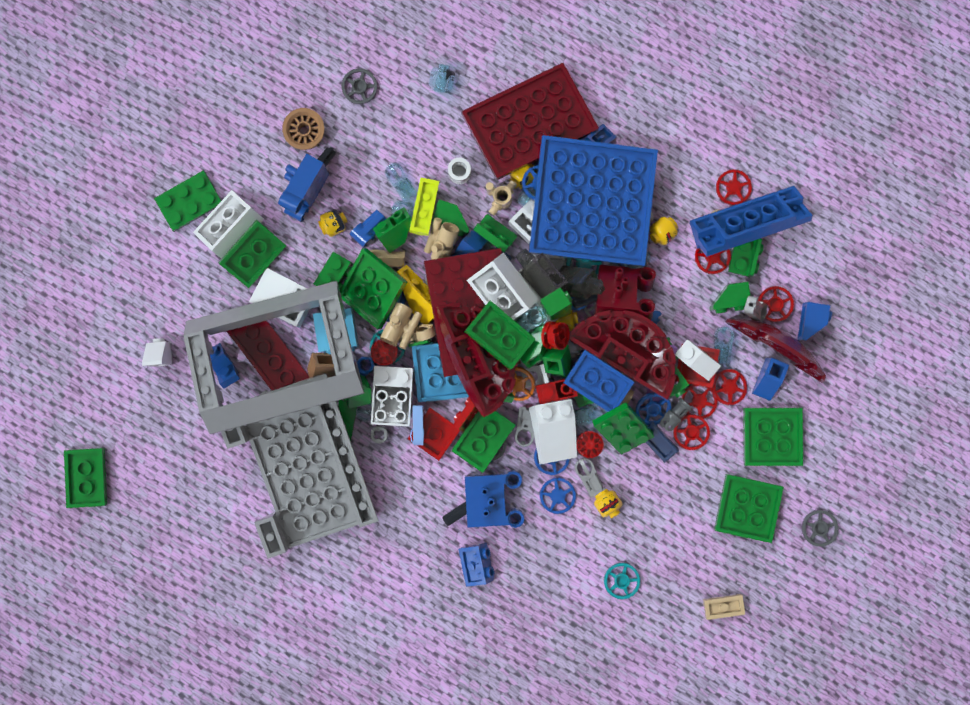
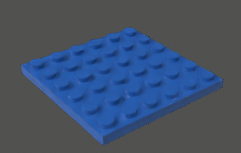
M542 135L529 253L645 266L658 150Z

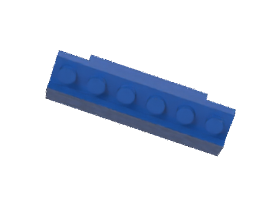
M791 186L690 220V226L697 249L701 248L707 257L810 222L813 215L803 204L804 197L795 186Z

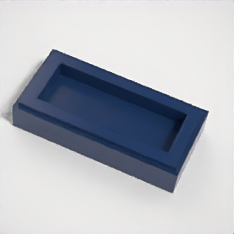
M651 422L648 427L653 431L654 438L648 440L646 444L665 463L679 451V448L654 422Z

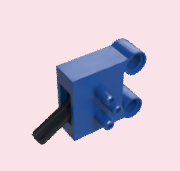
M327 147L318 159L306 153L298 169L290 164L286 166L285 170L287 172L284 175V179L290 182L278 201V205L285 208V214L300 222L304 221L305 213L309 212L329 177L326 166L336 155L334 148Z
M511 470L502 474L465 476L466 501L442 517L443 521L447 526H450L467 514V528L510 525L514 528L520 527L524 523V515L521 510L516 508L511 509L506 514L504 484L512 489L518 488L521 485L522 477L520 473L516 470ZM511 474L518 476L519 479L516 484L508 482V477ZM513 513H518L521 519L514 523L510 520V516Z

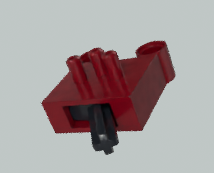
M599 265L597 290L573 298L572 305L578 309L596 302L595 314L608 310H627L652 320L655 304L650 299H642L637 302V288L642 292L651 291L656 272L650 267L640 269Z

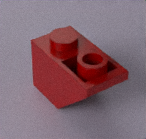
M565 379L535 386L539 405L576 397L578 394L577 391L563 383Z

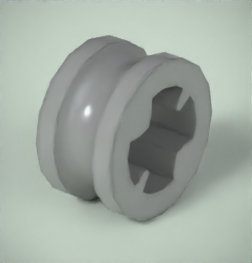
M382 426L373 428L370 434L372 441L378 444L385 442L388 438L387 429ZM376 430L384 431L385 434L382 435L384 436L382 440L374 437Z

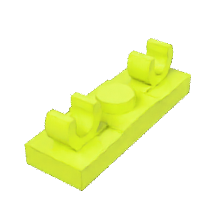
M420 178L409 230L410 233L421 236L429 235L439 181Z

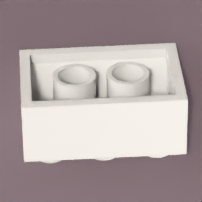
M231 190L193 233L220 258H223L256 219L261 223L264 218Z
M504 253L467 280L485 305L491 300L513 320L539 301Z

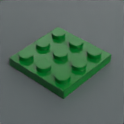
M362 248L340 290L341 298L377 330L382 329L407 281L370 250Z
M743 408L744 466H803V408Z
M725 474L714 531L772 543L784 487Z

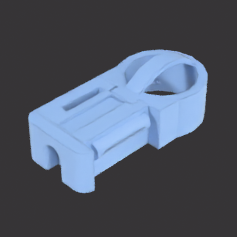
M413 405V429L411 430L410 438L414 446L424 445L423 405Z

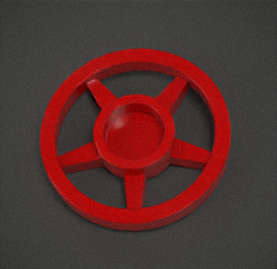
M728 170L721 174L716 182V193L720 200L726 204H741L751 194V181L740 170ZM733 173L732 180L729 182L721 180L726 174ZM736 173L742 175L747 182L740 183L737 180ZM719 184L726 186L727 193L725 197L720 193ZM748 185L747 195L743 198L740 191L742 187ZM730 195H737L741 201L731 202L726 199Z
M696 248L695 262L699 269L705 273H720L730 263L731 253L729 249L725 250L727 252V261L724 264L720 260L721 253L724 251L706 257L704 253H698L700 249ZM698 256L705 257V260L708 262L706 269L699 263ZM718 263L722 266L720 270L709 271L712 264Z
M769 287L758 298V301L768 305L769 311L765 319L771 322H780L787 319L794 308V300L791 293L783 287ZM776 289L786 293L789 298L782 300V298L777 296ZM773 290L772 298L769 300L762 299L766 292ZM790 300V309L785 315L782 308L784 303ZM777 311L783 316L780 319L769 318L772 312Z
M733 369L722 370L717 373L712 393L720 403L734 405L745 397L747 383L740 372ZM731 372L736 374V376L732 380H728L723 374ZM721 377L723 381L721 388L716 390L717 379ZM739 377L743 382V389L737 386L736 382ZM723 392L728 395V402L722 400L717 393ZM741 392L742 395L732 402L733 394Z
M690 385L685 389L687 392L690 390L693 395L688 405L697 408L698 416L703 419L709 417L717 407V400L714 395V404L707 402L706 395L708 391L712 393V388L705 387L707 389L702 394H696L692 388L699 385ZM685 392L684 394H682V397H681V398H682L683 400H685V396H686L687 392ZM705 406L713 407L708 414L701 416L702 408Z
M695 414L685 415L681 420L687 419L688 425L684 429H677L678 426L673 429L675 441L686 450L700 449L709 439L710 428L702 417ZM690 418H697L703 424L696 426L691 423ZM706 426L707 433L703 441L699 437V430ZM677 432L684 433L686 437L684 445L678 440ZM697 439L701 442L697 446H687L690 440Z

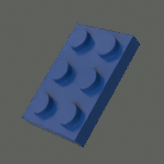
M584 350L563 383L609 412L621 404L634 381Z

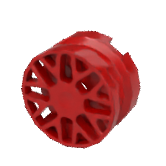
M555 321L545 323L541 333L544 347L563 350L569 342L570 331L566 323H556Z
M379 339L373 343L370 354L375 363L390 365L398 357V347Z
M593 431L581 433L576 440L577 451L586 458L597 457L604 447L602 437Z

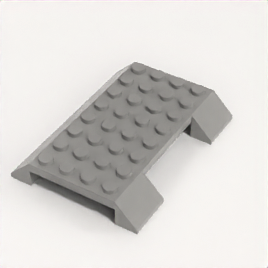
M327 374L318 375L261 395L322 380L328 377ZM336 401L221 432L227 449L250 441L275 512L254 522L267 559L286 553L291 547L356 525L363 527L379 521Z

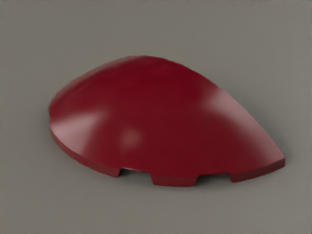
M461 303L439 305L436 308L448 353L463 387L484 418L500 408L508 394L512 392L516 382L515 368L518 366V362L509 370L464 332L480 313L481 308L462 306Z
M608 310L596 313L586 320L584 319L570 332L569 340L668 400L676 379V359L673 348L670 346L665 333L653 321L641 314L627 310Z
M727 319L725 323L752 340L763 342L791 360L790 363L819 382H825L826 375L812 353L788 333L772 325L755 320Z

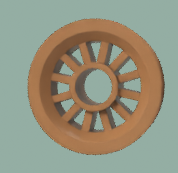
M295 109L284 119L282 126L283 136L288 144L296 149H313L319 145L323 138V120L312 109ZM302 127H309V131L306 134H300Z

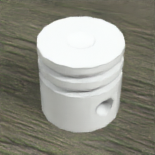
M455 158L449 163L448 174L452 182L464 184L470 179L471 167L466 159Z

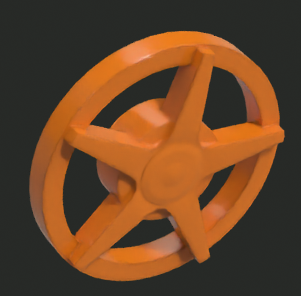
M516 367L515 371L523 372L527 377L523 378L515 373L516 382L512 393L515 396L517 392L522 391L526 396H515L514 400L524 401L534 393L535 380L528 370ZM528 379H530L532 385L531 392L525 388Z

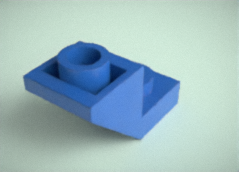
M221 343L212 346L214 354L210 355L219 384L225 389L238 381L240 377Z

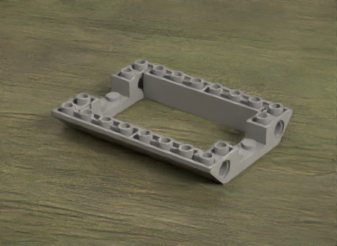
M337 281L186 321L183 335L199 413L209 434L364 394L356 356L352 352L345 323L346 314ZM320 306L336 376L223 406L222 391L217 389L210 355L214 354L208 334L213 335Z

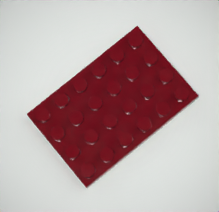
M564 63L558 64L461 111V115L496 180L539 160L542 135L580 140L590 133L599 130L595 119Z
M501 248L424 261L444 377L458 374L444 341L436 307L449 303H461L462 306H476L483 309L485 306L484 302L467 280L501 255Z

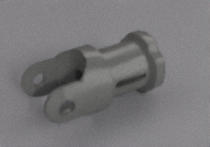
M682 398L678 399L679 402L672 410H668L660 421V425L665 427L666 431H672L682 422L681 419L688 411L693 410Z

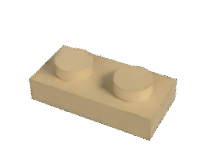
M742 594L703 599L705 618L707 620L745 615Z

